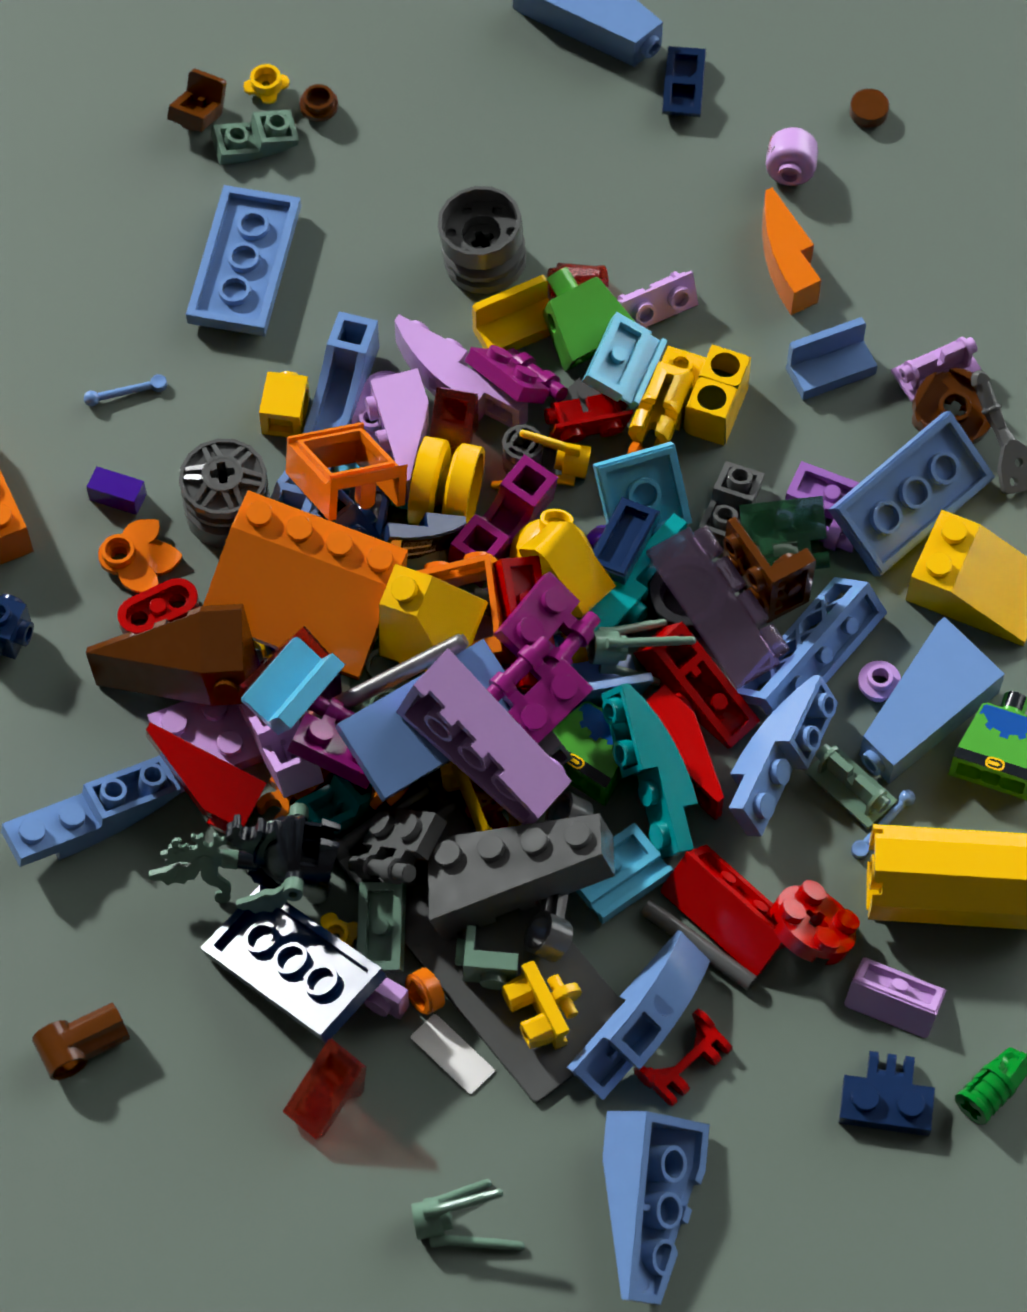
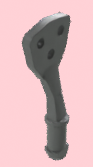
M977 370L971 376L972 387L974 386L983 409L981 412L994 430L1001 448L997 468L1000 490L1006 495L1026 491L1027 446L1016 440L1006 427L1000 409L1001 404L997 402L989 382V376L984 371ZM1016 459H1018L1020 462L1019 466H1016L1015 464ZM1011 478L1014 480L1013 486L1010 484Z

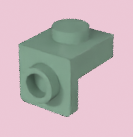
M467 925L466 939L457 938L455 965L463 966V981L477 982L482 987L488 989H502L503 985L517 977L519 954L475 950L476 926Z

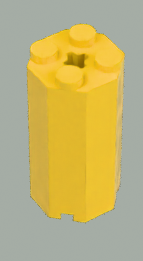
M873 824L869 839V850H874V854H871L870 862H867L866 909L868 910V920L1027 930L1026 833Z

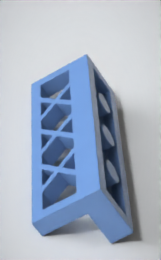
M834 577L736 688L745 702L761 706L769 717L793 691L813 675H821L825 683H827L887 614L886 609L869 582ZM840 593H845L841 599L834 601ZM819 623L815 628L808 630L811 626ZM794 652L790 657L783 659L787 654ZM767 682L760 691L756 690L760 684Z

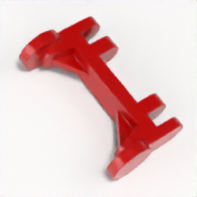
M696 1009L692 1013L697 1030L694 1048L674 1067L653 1069L651 1067L646 1068L644 1065L640 1070L635 1067L633 1068L637 1078L645 1086L653 1089L671 1107L678 1100L667 1087L671 1085L681 1096L690 1091L689 1085L680 1075L702 1055L711 1065L716 1066L722 1060V1057L712 1047L713 1044L725 1054H729L733 1050L730 1042L716 1029L712 1019L701 1009Z

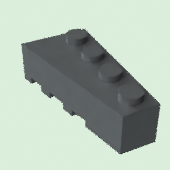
M598 813L440 837L428 859L429 921L443 940L447 941L460 936L459 931L467 929V925L474 926L478 924L481 928L496 922V917L520 908L521 911L536 907L538 906V901L552 895L559 894L564 896L614 877L613 835L601 814Z

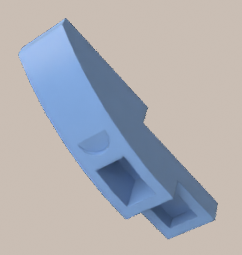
M813 675L771 713L753 735L730 773L739 787L729 806V810L747 836L763 835L793 769L809 768L830 720L836 712L838 702L821 675Z
M159 755L83 784L81 794L2 823L1 833L19 867L53 854L57 856L58 860L85 850L147 817L179 795L181 787Z
M677 930L619 996L624 1003L567 1068L596 1097L604 1100L632 1067L640 1070L667 1037L694 996L705 975L710 960L682 931Z

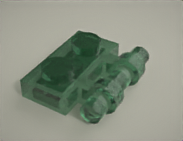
M823 496L739 505L741 525L755 545L760 547V552L770 566L779 558L775 557L774 545L798 543V552L808 548L816 559L815 569L831 568L829 551L813 553L811 541L828 539Z

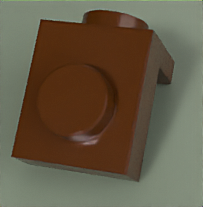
M196 68L192 69L188 75L187 89L169 105L167 119L181 124L184 129L190 131H204L222 115L227 85L226 80Z

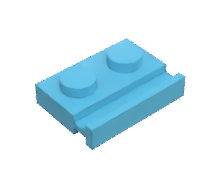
M616 312L605 330L582 382L615 401L619 399L629 404V409L634 410L643 397L668 340L664 338L661 340L651 335L652 331Z
M635 822L613 837L615 876L576 891L589 909L596 913L602 925L664 883L673 872L672 867L663 861L661 854Z

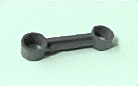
M563 791L547 809L545 821L593 814V806L589 801L569 791ZM555 894L541 900L540 912L532 918L525 931L524 947L526 951L549 962L558 961L566 953L573 936L571 923L564 919L568 894L564 896Z

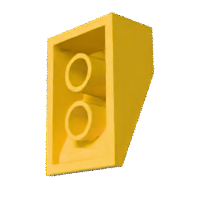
M941 509L911 575L906 601L1024 646L1027 640V556L981 524Z

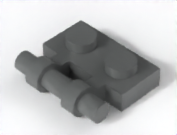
M381 806L378 813L372 818L369 830L362 842L364 846L370 849L369 853L351 857L348 861V869L351 873L357 874L359 878L374 881L381 878L385 883L394 885L411 882L416 876V869L413 866L416 859H429L447 821L433 812Z

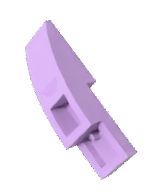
M401 315L396 317V344L404 360L411 370L418 368L423 385L441 403L474 425L478 424L484 414L510 428L526 424L528 421V402H517L477 370L468 368V364L465 362L467 350L454 339H445L431 332L420 321H411Z

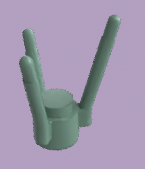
M665 619L649 620L616 627H598L597 630L593 631L594 637L587 645V656L590 664L599 665V673L616 674L625 677L643 674L642 672L617 665L619 661L627 659L628 647L693 645L697 640L694 636L627 638L626 634L665 627L668 625ZM653 676L654 682L651 685L659 686L661 684L660 678Z
M484 1179L440 1196L424 1198L423 1202L411 1204L417 1240L429 1238L431 1248L445 1245L518 1251L525 1248V1244L521 1241L445 1235V1230L453 1229L452 1211L482 1204L503 1196L502 1189L475 1194L489 1188L492 1185L490 1179Z

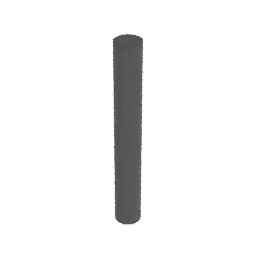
M649 900L640 913L642 916L671 937L677 930L682 931L710 960V965L746 991H749L758 978L755 974L652 900Z

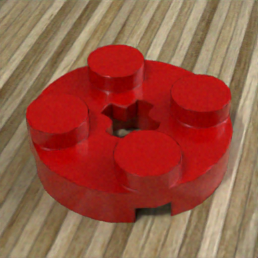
M806 880L801 886L793 885L784 889L770 909V918L775 914V919L778 923L774 928L777 937L791 952L804 960L813 962L816 957L829 959L825 965L837 964L845 958L856 942V930L860 926V921L856 914L845 909L837 900L826 893L822 885L813 880Z

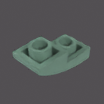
M290 110L253 112L250 122L213 125L211 131V138L219 165L264 158L288 150L299 143V137Z

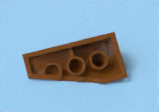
M243 604L200 606L189 610L187 616L172 622L164 619L154 623L153 629L139 634L128 632L89 646L86 650L87 659L95 683L98 686L209 706L244 704L241 701V697L261 674V666Z

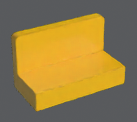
M537 276L473 304V332L483 348L489 349L490 345H495L505 350L510 348L518 350L550 336L542 312L550 301L548 299V281L545 276Z

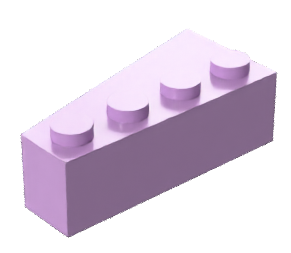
M449 648L416 681L396 711L522 825L535 823L572 782L566 775L563 766L546 754Z

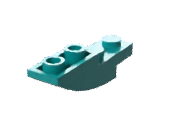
M673 513L648 541L626 584L623 585L613 581L616 587L593 607L592 612L600 618V623L594 630H597L598 627H616L638 623L645 619L649 611V607H647L648 590L654 573L664 563L679 558L687 546L688 542L685 540L687 522Z
M629 683L621 684L601 694L603 700L602 712L605 721L609 724L614 744L613 757L620 768L622 778L637 776L638 794L640 801L645 806L650 826V842L661 854L662 859L693 850L694 847L684 809L698 804L684 761L671 735L646 700Z

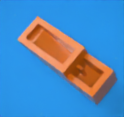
M773 187L765 190L762 238L764 255L777 293L790 315H793L818 303L821 279L811 266L813 242Z

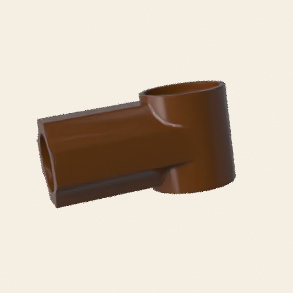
M113 1002L70 1023L66 1020L50 1023L38 1030L32 1037V1042L50 1078L55 1081L75 1075L87 1065L89 1059L130 1040L123 1019Z

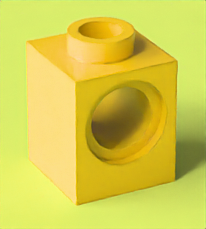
M267 371L259 409L262 434L287 437L303 433L310 401L308 376L299 375L292 371L280 373Z

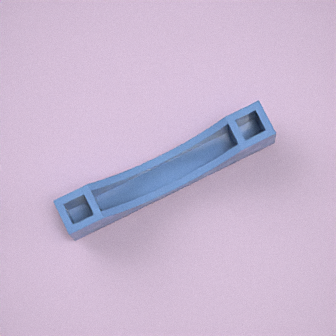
M338 312L326 345L316 393L303 433L352 424V418L365 382L370 376L380 347L378 320ZM330 467L328 469L331 471V473H334L335 467ZM285 469L276 482L271 499L308 513L312 512L316 506L286 474Z

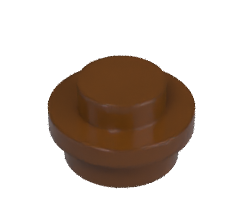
M323 84L309 86L300 98V111L304 117L311 121H326L332 118L338 110L336 94Z

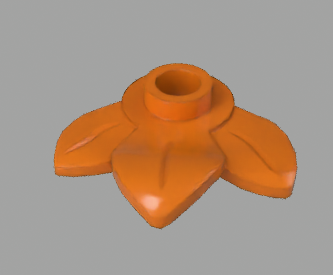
M140 519L128 524L122 534H115L106 538L99 548L98 559L101 567L106 572L119 576L122 585L126 589L135 593H141L159 584L157 576H162L175 569L182 560V553L172 545L157 539L160 530L159 520ZM121 553L126 555V557L123 559H113V557L116 554Z

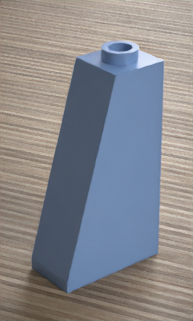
M513 0V8L517 12L633 67L645 58L653 57L662 45L663 22L637 0Z
M946 617L938 621L863 736L859 755L864 766L873 775H880L888 784L976 713L982 703L989 702L1000 692L1005 674Z

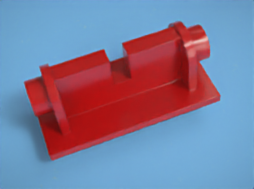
M599 394L585 399L588 412H583L580 399L578 398L551 403L550 408L544 409V418L548 425H554L548 437L565 443H576L583 440L587 435L600 433L602 437H609L619 434L624 430L634 412L633 410L623 411L626 410L627 406L624 401L620 399L615 401L604 394Z

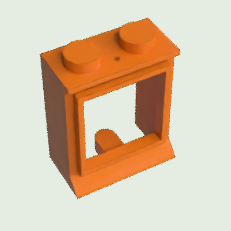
M363 422L287 436L286 474L329 521L337 519L338 490L355 487V501L365 510L370 509L375 504L376 485L397 507L405 505L408 464L399 466L364 430ZM355 462L360 466V468L331 473L328 469Z

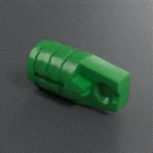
M1009 1047L991 1062L985 1064L980 1069V1072L976 1073L971 1081L963 1087V1090H960L955 1095V1102L959 1109L973 1122L985 1125L991 1119V1116H994L999 1111V1108L1007 1102V1099H1010L1015 1094L1016 1089L1027 1076V1054Z

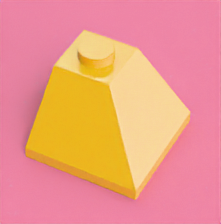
M395 564L379 603V655L383 658L402 663L456 634L465 635L468 640L466 648H468L473 643L489 602L434 576Z

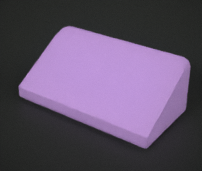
M863 957L851 982L844 1003L847 1008L922 1038H927L947 990Z

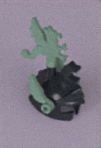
M300 802L290 806L287 816H281L269 822H266L264 818H259L257 825L254 827H244L241 825V815L235 814L233 821L227 824L226 837H219L218 833L215 832L212 843L205 842L203 833L196 835L194 832L191 833V841L196 842V845H189L187 842L184 845H180L182 838H174L171 844L168 845V849L160 852V858H165V864L168 866L149 870L148 877L153 881H163L167 885L173 883L185 884L187 880H194L201 869L202 880L220 889L215 892V901L227 903L231 898V883L218 873V868L247 870V875L253 879L254 883L261 884L268 889L237 899L236 908L251 910L255 914L262 911L273 912L276 908H283L287 900L298 901L303 895L310 903L319 905L328 898L332 887L329 881L340 846L339 842L332 841L333 831H340L341 824L322 818L321 823L308 822L309 807ZM228 841L231 842L233 846L239 847V850H223L219 849V847L226 845V842Z

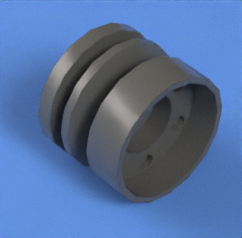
M474 186L460 190L446 200L439 211L437 227L442 245L444 265L449 278L459 288L472 293L484 294L506 289L517 281L525 269L527 256L522 217L517 202L505 191L492 186Z
M215 439L202 443L188 453L180 467L179 486L189 529L202 543L212 547L224 548L232 523L248 490L270 498L267 470L261 455L250 445L236 439Z

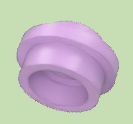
M872 661L861 669L858 676V686L867 699L873 702L887 701L897 686L901 676L892 664L885 661ZM882 676L887 681L885 683H877L872 677Z

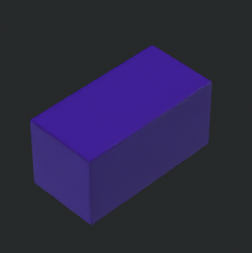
M96 466L86 487L89 500L135 515L138 514L147 495L144 481Z

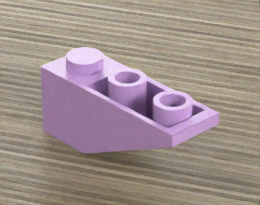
M418 368L370 379L371 396L365 397L368 417L370 421L377 420L380 430L375 431L377 443L399 466L408 464L405 503L409 500L411 478L418 451L424 437L427 436L429 427V402Z

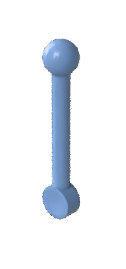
M157 374L151 378V381L100 393L88 391L84 395V402L88 406H95L101 400L149 389L155 392H162L167 388V379L165 376Z
M903 790L899 794V801L878 824L889 825L904 807L913 805L916 799L913 791ZM871 832L864 840H858L853 843L851 853L854 858L864 859L867 857Z

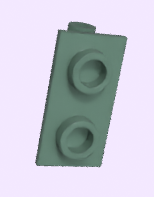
M827 743L824 744L815 755L818 760L805 771V774L867 829L898 802L893 795L835 744L832 747Z

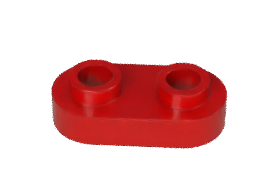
M173 578L128 598L121 604L117 614L122 633L132 632L139 634L153 629L154 623L167 619L169 622L186 617L189 610L199 607L198 592L190 581L183 578ZM176 601L185 602L180 608L172 607V604ZM138 619L147 620L143 625H134V622Z

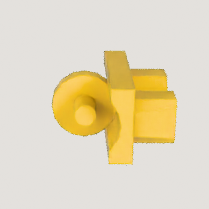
M534 960L521 965V975L502 986V996L511 1012L530 1004L533 1005L537 1016L520 1023L522 1036L529 1049L552 1042L556 1050L568 1044L565 1036L569 1033V1028L559 1009H562L566 1019L577 1016L578 1011L573 1002L581 996L582 991L578 983L564 985L559 974H555L547 979L552 989L550 993Z

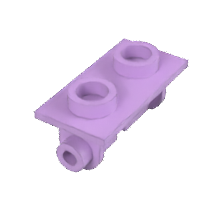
M676 271L672 272L669 277L650 284V288L647 290L641 288L627 295L621 294L618 296L619 303L633 320L645 328L699 305L692 271L680 274Z
M959 337L954 342L913 360L905 361L904 364L891 369V373L912 402L922 381L932 373L949 372L950 368H961L973 373L981 370V367L973 357V353H976L978 350L976 342L972 337L967 339Z

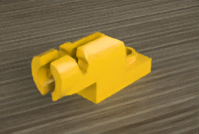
M667 346L663 359L657 363L630 424L628 434L633 441L642 444L648 431L653 429L657 437L653 447L670 442L675 430H680L685 416L686 405L706 357Z

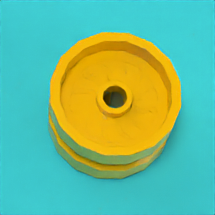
M430 436L424 437L411 478L407 513L408 525H418L426 512L440 514L441 510L442 514L466 516V524L476 513L485 463L484 447L461 443L451 461V447L448 440Z

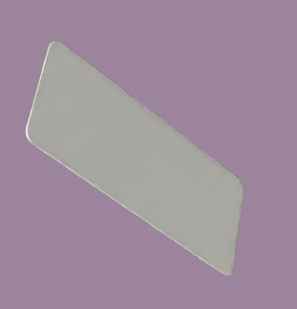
M433 1014L411 1035V1039L469 1094H472L495 1071L489 1063L437 1014Z

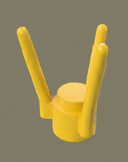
M527 430L519 432L522 438L557 450L554 469L562 470L561 475H556L558 477L557 484L574 486L576 477L586 479L591 446L565 443ZM503 480L492 481L491 488L499 489L500 483Z

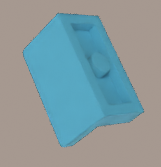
M294 637L241 697V701L279 735L295 725L345 664L333 653L321 658L299 637Z

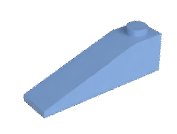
M607 1111L602 1158L622 1300L661 1305L678 1255L674 1243L680 1225L688 1224L692 1209L687 1204L693 1186L701 1185L705 1174L710 1124L649 1111Z

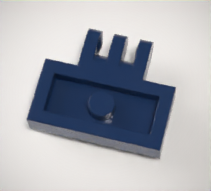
M869 1051L866 1078L844 1075L838 1124L929 1136L932 1126L935 1087L913 1084L915 1057L905 1056L902 1073L895 1072L896 1054L887 1053L885 1070L877 1069L879 1065V1052Z

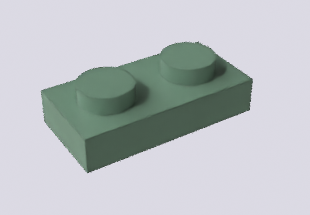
M359 882L357 951L381 967L384 973H404L407 885L404 882L399 885L385 882Z

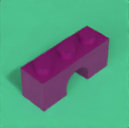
M524 454L500 483L498 494L482 517L475 513L451 542L448 563L463 560L464 555L477 551L490 553L497 560L506 558L510 552L514 536L526 524L537 520L554 499L558 477ZM487 580L475 582L474 584L482 588Z

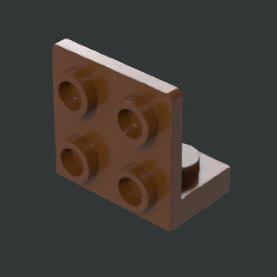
M733 517L727 520L721 565L727 577L731 581L737 580L744 590V599L754 613L759 612L768 624L810 601L816 559L808 548L796 554L786 553L770 566L738 519Z

